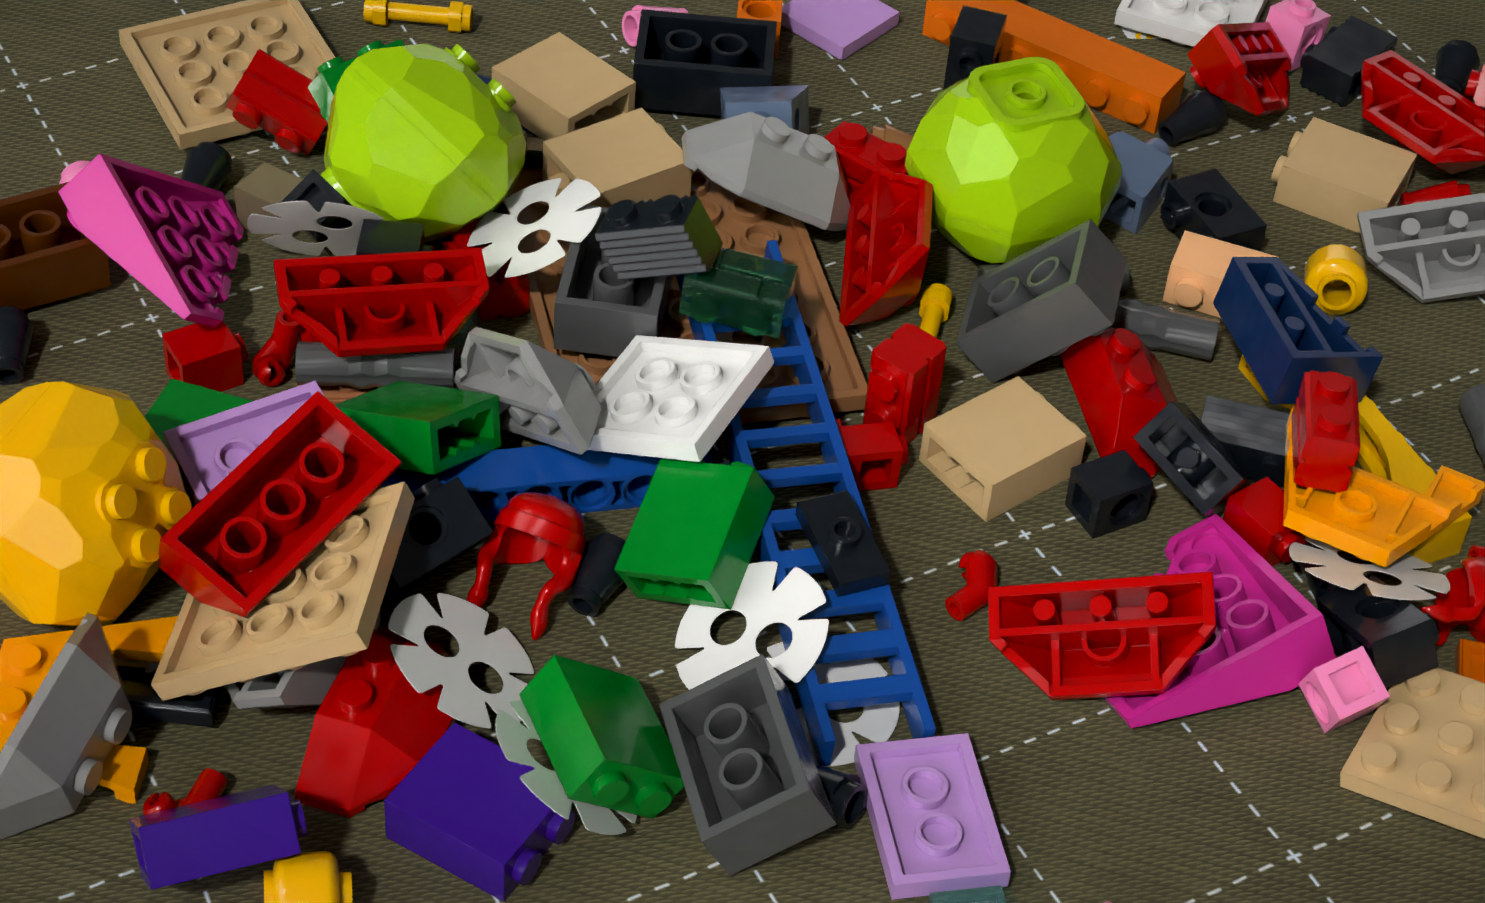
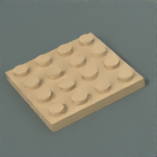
M245 0L119 30L121 47L180 150L196 147L201 142H214L262 130L259 126L256 129H252L240 124L233 117V111L225 107L258 49L268 53L311 80L318 76L317 68L320 65L335 58L298 0Z
M406 482L377 489L247 617L200 603L190 593H187L151 683V686L161 700L165 701L184 695H198L208 689L236 682L245 683L259 676L287 669L297 670L310 663L338 656L348 657L368 649L415 500Z

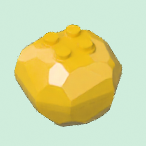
M65 381L45 382L25 387L0 404V599L18 616L33 624L79 626L87 613L98 616L102 626L112 624L135 600L158 571L160 538L191 510V501L187 494L179 465L129 395L117 390Z

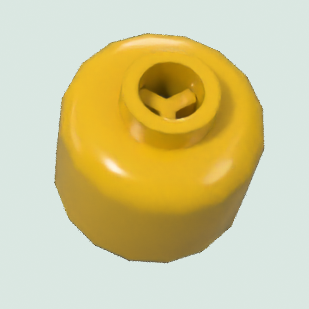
M1330 244L1319 248L1309 257L1304 268V283L1319 296L1315 304L1322 311L1329 315H1343L1355 310L1363 302L1368 292L1367 266L1363 257L1353 248L1342 244Z
M301 852L275 860L273 870L263 871L264 903H353L351 871L339 872L338 860L331 852Z

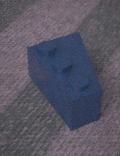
M1232 257L1213 304L1270 403L1295 404L1297 397H1299V389L1304 372H1310V370L1337 372L1344 376L1353 377L1357 381L1358 402H1361L1384 356L1373 346L1365 351L1347 334L1351 326L1341 316L1335 317L1332 320L1315 304L1319 296L1278 257Z

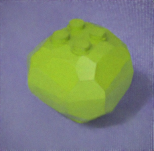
M429 43L372 49L357 57L344 71L337 84L331 104L324 152L326 169L320 175L354 207L373 212L383 217L384 221L424 224L425 243L450 236L475 220L480 221L487 213L497 212L504 204L503 200L509 197L513 191L524 165L526 140L519 117L511 108L516 103V100L496 79L492 78L488 84L484 83L476 75L481 69L478 63L458 44L451 50L447 47L443 50Z
M1027 57L975 68L969 77L939 92L914 134L907 150L905 168L909 176L926 180L933 186L931 223L952 244L969 256L991 264L1009 262L1090 219L1098 227L1120 187L1122 177L1121 162L1107 133L1062 69L1054 61L1042 57Z

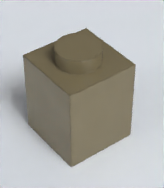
M263 162L252 173L243 177L234 187L236 214L241 225L248 229L247 220L251 214L281 218L263 210L262 207L280 203L303 179ZM301 231L294 232L292 236L295 237ZM259 234V235H261V236H263V237H265V238H269V237H273V236L280 235V234Z

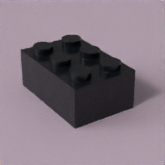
M642 9L633 68V80L636 81L635 108L639 109L642 107L654 112L672 111L693 113L699 116H721L720 88L771 86L777 21Z

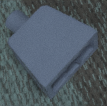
M808 85L720 88L721 120L751 111L766 118L776 117L785 122L790 128L805 134L810 132Z
M1116 132L1108 137L1121 162L1122 177L1120 187L1104 218L1137 234L1165 198L1174 161L1170 156V148L1164 140L1154 137L1144 143L1125 132Z

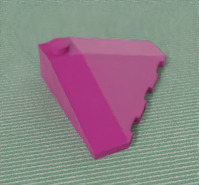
M101 153L58 191L68 209L67 217L70 223L183 320L216 327L223 321L225 312L219 307L215 308L216 303L222 304L229 296L232 280L226 275L223 276V273H229L236 266L239 250L234 245L231 247L230 245L231 242L236 243L239 241L244 232L243 226L223 192Z
M1215 513L1170 537L1165 548V554L1167 559L1172 560L1166 575L1213 572L1217 629L1165 693L1105 697V700L1132 729L1290 691L1298 687V683L1312 669L1335 659L1336 656L1323 614ZM1155 573L1154 576L1164 575V573Z

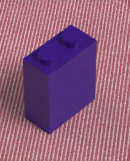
M455 722L384 800L386 838L503 902L506 901L519 884L526 885L533 879L540 866L542 856L553 843L559 845L567 838L575 821V813L572 812L571 806L569 819L566 820L550 809L520 779L521 775L533 770L534 767L508 761L500 746Z
M275 785L264 786L129 819L141 878L151 890L299 854L301 851L298 838L307 836L306 821L300 800H293L287 791Z

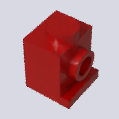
M835 419L858 491L897 488L901 466L906 465L908 461V447L904 435L897 434L893 421L842 426L840 419Z

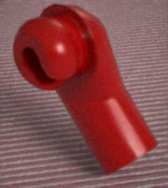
M284 310L277 313L272 336L256 354L252 362L254 376L266 387L276 386L284 380L285 370L292 363L301 325Z
M984 550L967 552L959 561L958 567L966 569L961 574L966 580V586L945 600L948 613L957 621H963L987 605L988 587H997V563Z
M211 768L203 769L186 797L174 800L168 792H162L161 795L154 793L145 801L143 815L221 797L228 785V781L217 770Z

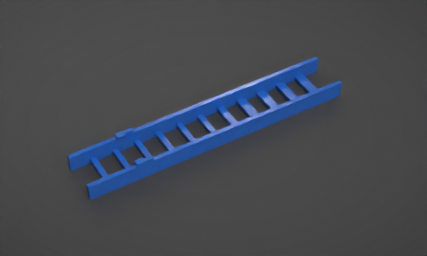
M777 240L767 241L762 266L764 273L699 279L697 273L676 275L694 340L717 342L715 333L782 327L787 344H783V347L770 348L774 360L773 366L791 365L794 376L798 377L800 385L755 389L740 409L806 403L812 424L743 430L737 412L722 432L730 463L742 462L754 467L749 450L752 448L818 442L825 464L758 470L761 478L768 488L831 482L834 493L848 490L873 537ZM770 291L776 309L709 315L704 296ZM796 508L769 511L755 547L759 562L776 561L778 563L773 591L795 567L802 569L807 574L825 572L813 548L779 551L774 532L802 529L795 515ZM889 583L837 597L834 590L823 591L826 603L800 617L798 620L873 612L878 630L827 636L824 647L814 665L887 656L892 676L819 684L813 665L809 672L798 683H795L818 765H830L836 739L827 712L829 710L901 702L913 739L933 737L936 727ZM777 623L786 651L792 642V631L786 624Z

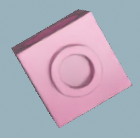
M1284 0L1270 7L1266 22H1269L1291 57V69L1288 70L1289 72L1300 67L1301 58L1309 45L1312 43L1318 45L1319 41L1322 42L1331 15L1316 7L1315 2L1312 0Z
M1363 646L1312 669L1298 683L1324 734L1374 711L1390 697Z

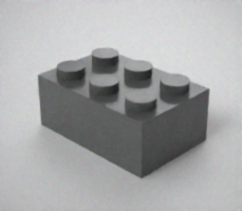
M585 205L579 211L596 208L597 206ZM601 207L600 216L588 236L580 243L570 242L555 299L554 349L619 357L636 335L661 336L674 275L618 280L617 272H613V265L609 264V257H604V249H600V242L596 241L595 237L609 209Z
M1091 219L972 281L956 345L994 383L1011 374H1021L1031 364L1050 355H1060L1070 345L1089 336L1101 335L1114 323L1127 262L1126 258Z
M763 654L659 704L701 842L730 876L837 825L790 691Z

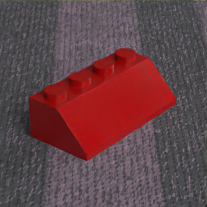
M317 391L160 538L158 567L200 603L247 617L401 466L402 461Z

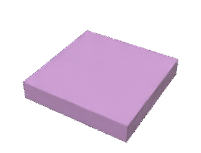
M791 0L782 6L781 26L834 57L844 60L897 26L900 12L879 0Z

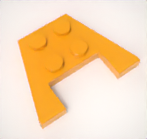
M1294 406L1290 411L1286 424L1283 526L1300 532L1310 539L1322 541L1351 553L1361 560L1370 561L1386 568L1479 504L1482 498L1485 482L1441 465L1426 494L1419 493L1355 466H1352L1353 472L1347 491L1339 493L1298 486L1297 483L1293 482L1292 412Z
M178 616L105 625L102 628L114 658L160 663ZM75 630L3 640L0 649V752L65 643ZM114 744L103 762V773L99 785L113 790L116 799L136 804L149 763L147 748Z

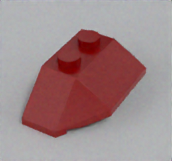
M1269 22L1218 24L1188 52L1187 56L1193 64L1190 66V72L1201 88H1208L1210 93L1256 116L1280 113L1288 108L1290 82L1287 71L1291 69V57Z
M1393 50L1363 61L1361 67L1363 118L1395 138L1402 146L1410 148L1431 162L1438 170L1454 174L1485 165L1484 109Z
M880 168L850 194L851 206L847 221L839 322L845 326L887 319L901 306H909L918 296L930 250L933 186L928 181Z
M482 248L276 259L273 266L279 306L337 357L444 350L489 294V282Z
M1109 328L1099 336H1089L1070 345L1066 351L1060 354V357L1100 458L1125 450L1139 467L1147 471L1152 479L1161 468L1133 437L1171 401L1178 402L1162 364L1137 334L1124 328Z
M1213 572L988 587L990 643L1050 700L1163 694L1217 629Z
M388 628L374 629L368 649L348 656L316 712L294 794L295 800L299 799L301 804L351 818L364 811L365 805L386 798L453 725L456 719L437 708L443 686L440 684L426 692L418 693L399 669L390 648L392 644L418 646L417 644ZM425 639L428 646L434 652L444 657H450L440 643Z

